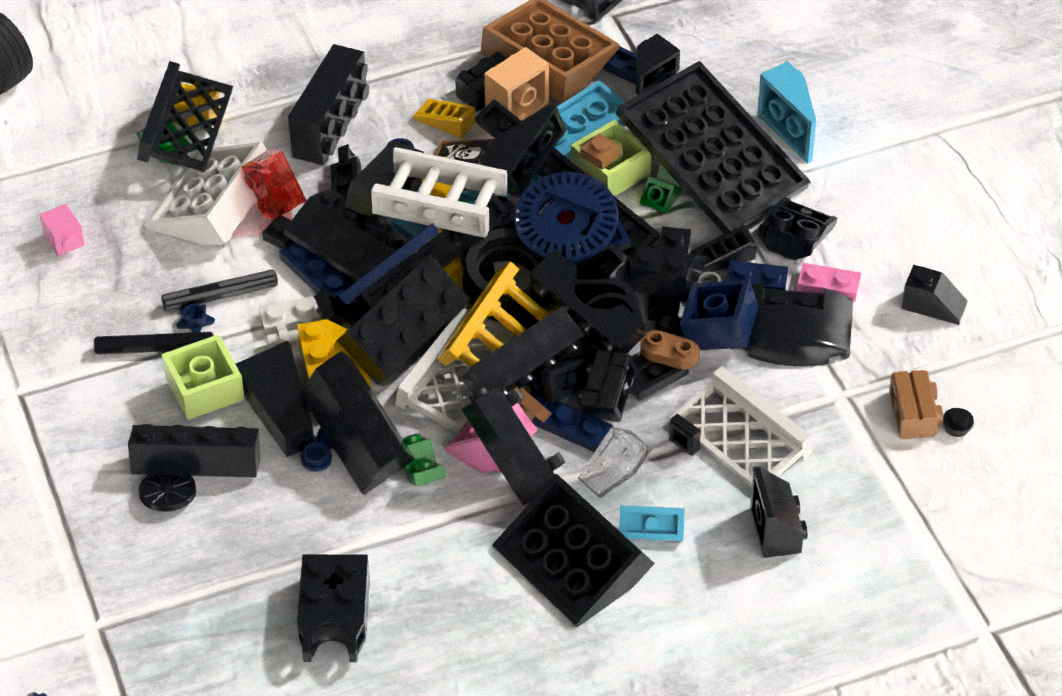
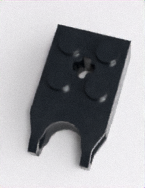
M302 554L297 625L299 641L302 646L303 662H311L317 648L328 641H337L344 644L348 650L349 662L358 661V654L366 641L370 588L368 554Z

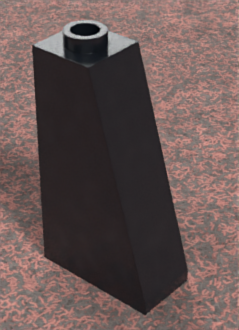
M285 341L236 363L242 375L245 399L286 457L302 452L307 444L314 442L313 426L308 407L300 395L302 385L290 343Z

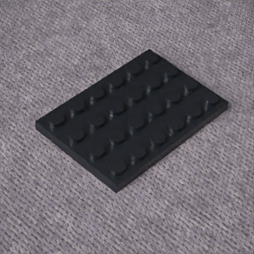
M701 61L694 63L618 106L615 112L620 120L723 234L750 224L771 211L778 202L784 198H792L808 188L811 183L809 178Z

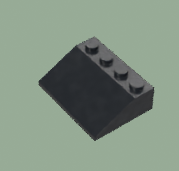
M557 473L492 544L506 560L577 627L632 589L655 564Z

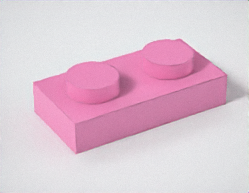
M803 262L797 291L824 294L825 288L840 293L856 302L861 272Z

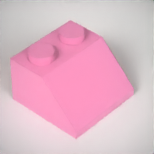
M517 403L512 408L529 435L532 436L538 429ZM470 422L444 448L448 454L482 473L495 470L501 472Z

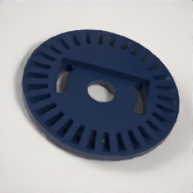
M575 172L551 174L535 181L520 196L514 211L515 230L521 243L534 255L544 259L555 249L570 262H578L590 258L603 250L613 238L618 225L617 203L610 190L593 177ZM549 201H551V202L545 207V209H544V211H543V214H542V218L538 217V214H539L540 210L542 209V207H543L545 204H547ZM570 211L575 215V220L570 224H562L557 220V217L561 212ZM596 217L588 233L584 235L589 228L590 218Z

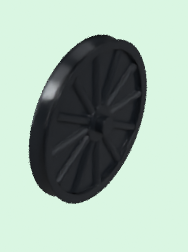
M147 475L139 485V498L146 507L155 511L168 512L181 509L191 503L196 496V483L192 476Z

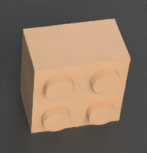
M527 47L512 54L508 59L484 73L485 107L495 99L523 121L549 105V63Z

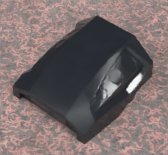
M784 198L774 205L767 218L760 224L758 236L769 251L795 261L812 255L815 247L833 230L838 217L829 216L793 202L789 198Z

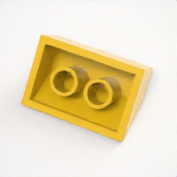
M327 319L297 324L299 349L307 381L318 366L340 351H343L354 361L372 389L369 375L336 341L348 329Z

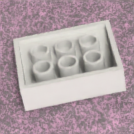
M262 142L213 148L205 172L186 167L143 225L148 230L202 246L223 245L231 239L233 231L245 219L246 213L257 202L258 196L265 186L271 182L278 166ZM198 151L193 159L202 161L203 156Z

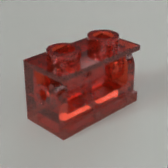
M267 150L241 167L245 174V182L253 190L258 200L257 206L266 217L282 218L283 214L307 201L282 150Z

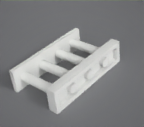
M397 147L394 148L393 162L396 175L390 186L375 183L371 191L373 214L428 226L433 223L437 228L486 238L489 231V208L486 206L493 193L503 197L506 196V170ZM408 176L424 179L418 192L402 189ZM436 182L452 185L446 198L430 195ZM464 188L480 191L474 204L458 201Z

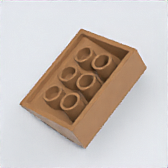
M529 0L483 27L481 55L490 57L496 52H500L508 59L512 54L527 47L549 63V96L563 103L581 92L617 52L620 44L546 0Z

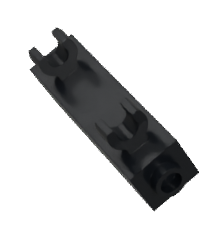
M499 386L488 392L483 387L468 397L471 403L461 410L521 504L525 505L531 502L555 476L553 471L566 462L560 452L545 459L518 418L512 406L524 399L519 388L504 395Z

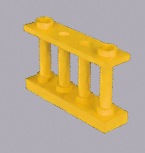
M509 262L497 270L436 359L444 366H447L454 360L458 362L462 360L471 367L480 361L479 358L469 351L468 343L472 338L479 339L493 352L503 346L502 342L485 329L486 325L483 324V321L487 316H493L516 336L527 330L500 307L501 303L498 300L502 294H508L539 321L555 310L552 309L547 312L515 285L516 281L513 278L519 271V268L512 262Z

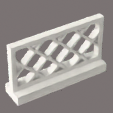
M464 308L459 310L399 385L395 405L406 411L408 407H411L457 434L469 421L462 412L463 416L457 422L448 417L445 410L462 409L471 403L469 399L464 400L461 391L469 388L464 382L458 381L456 372L468 371L470 367L465 363L454 365L453 362L448 364V366H444L436 358L469 312ZM485 328L503 344L509 342L507 339ZM468 343L471 353L487 351L489 355L493 352L483 343L472 345ZM451 374L453 383L437 384V375ZM456 391L458 401L443 402L440 393ZM434 393L437 403L427 405L418 399L421 395Z
M720 366L713 373L714 379L670 417L671 419L677 413L683 418L688 414L701 413V424H693L701 430L700 446L751 488L753 476L749 474V467H768V472L779 477L800 457L805 460L813 453L812 440L809 433L723 366ZM715 391L723 398V405H705V399ZM723 412V423L705 424V413ZM727 412L743 413L745 415V422L727 423ZM763 429L767 432L768 440H749V430ZM745 430V441H727V431ZM705 431H723V442H709L705 438ZM773 447H785L791 452L785 458H772ZM749 448H768V459H749ZM727 449H745V459L731 460L727 456Z

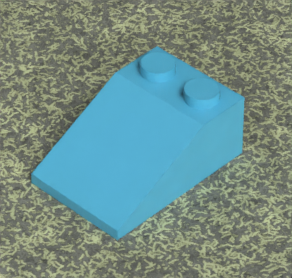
M787 61L760 74L757 115L809 164L813 160L816 117L805 77L800 70H797Z

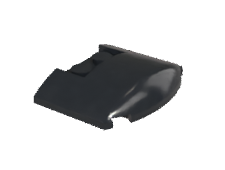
M765 283L752 285L759 307L748 346L741 347L749 351L748 357L785 366L825 365L829 362L828 358L843 354V360L850 358L852 299L825 288L823 294L765 289Z

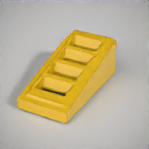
M427 99L413 115L414 120L462 138L476 122L474 118L476 117L475 107L434 99Z

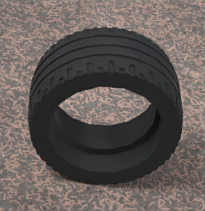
M0 12L1 95L19 84L31 73L33 57L21 31L7 16Z
M514 228L491 230L487 233L486 238L478 237L469 247L464 260L462 284L464 293L471 299L468 302L471 307L488 285V282L483 279L479 272L484 266L498 261H510L521 264L529 271H532L543 260L531 253L521 243ZM531 285L521 289L541 307L546 303V298L541 300L533 293ZM502 294L498 300L501 303L500 307L514 319L529 314L525 308L508 294ZM487 316V317H486V318H489L490 320H494V321H496V322L498 321V320H496L493 316H491V317H488V316Z

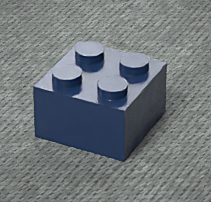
M750 280L692 284L680 321L684 337L696 342L700 350L747 347L759 307Z

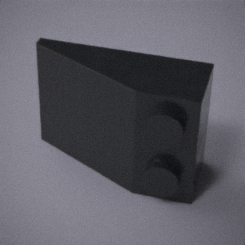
M551 103L499 134L481 152L479 160L481 165L507 171V193L518 199L567 130L557 106Z

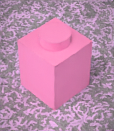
M67 204L39 214L43 235L57 256L84 246L81 225Z

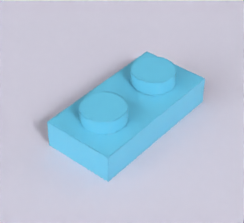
M620 505L619 531L630 539L683 541L685 508Z

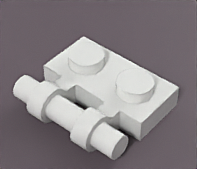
M313 296L258 307L269 347L279 345L285 341L289 343L299 341L297 324L323 320L317 312L318 305Z

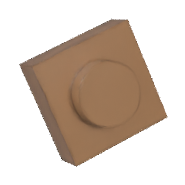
M600 133L580 148V157L602 170L621 155V146Z
M521 388L520 391L524 399L520 401V407L531 421L537 417L544 423L552 413Z

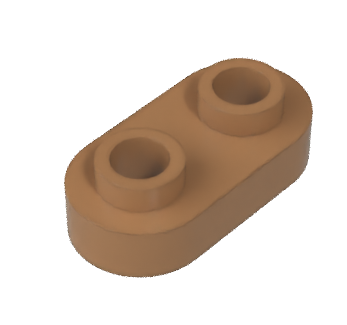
M654 330L645 333L646 335L640 340V352L647 360L681 370L694 368L699 363L700 348L696 342L690 339Z

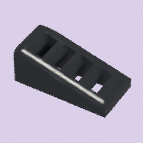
M741 226L730 233L727 232L691 250L690 253L709 256L711 261H706L702 273L714 272L727 268L729 260L743 262L754 260L756 242L746 226Z

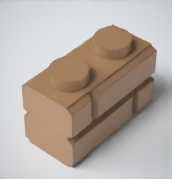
M913 370L911 373H908V371L893 372L890 378L889 393L899 437L901 439H911L917 436L920 438L934 437L937 435L938 424L943 423L942 406L935 403V400H937L936 382H930L926 370Z

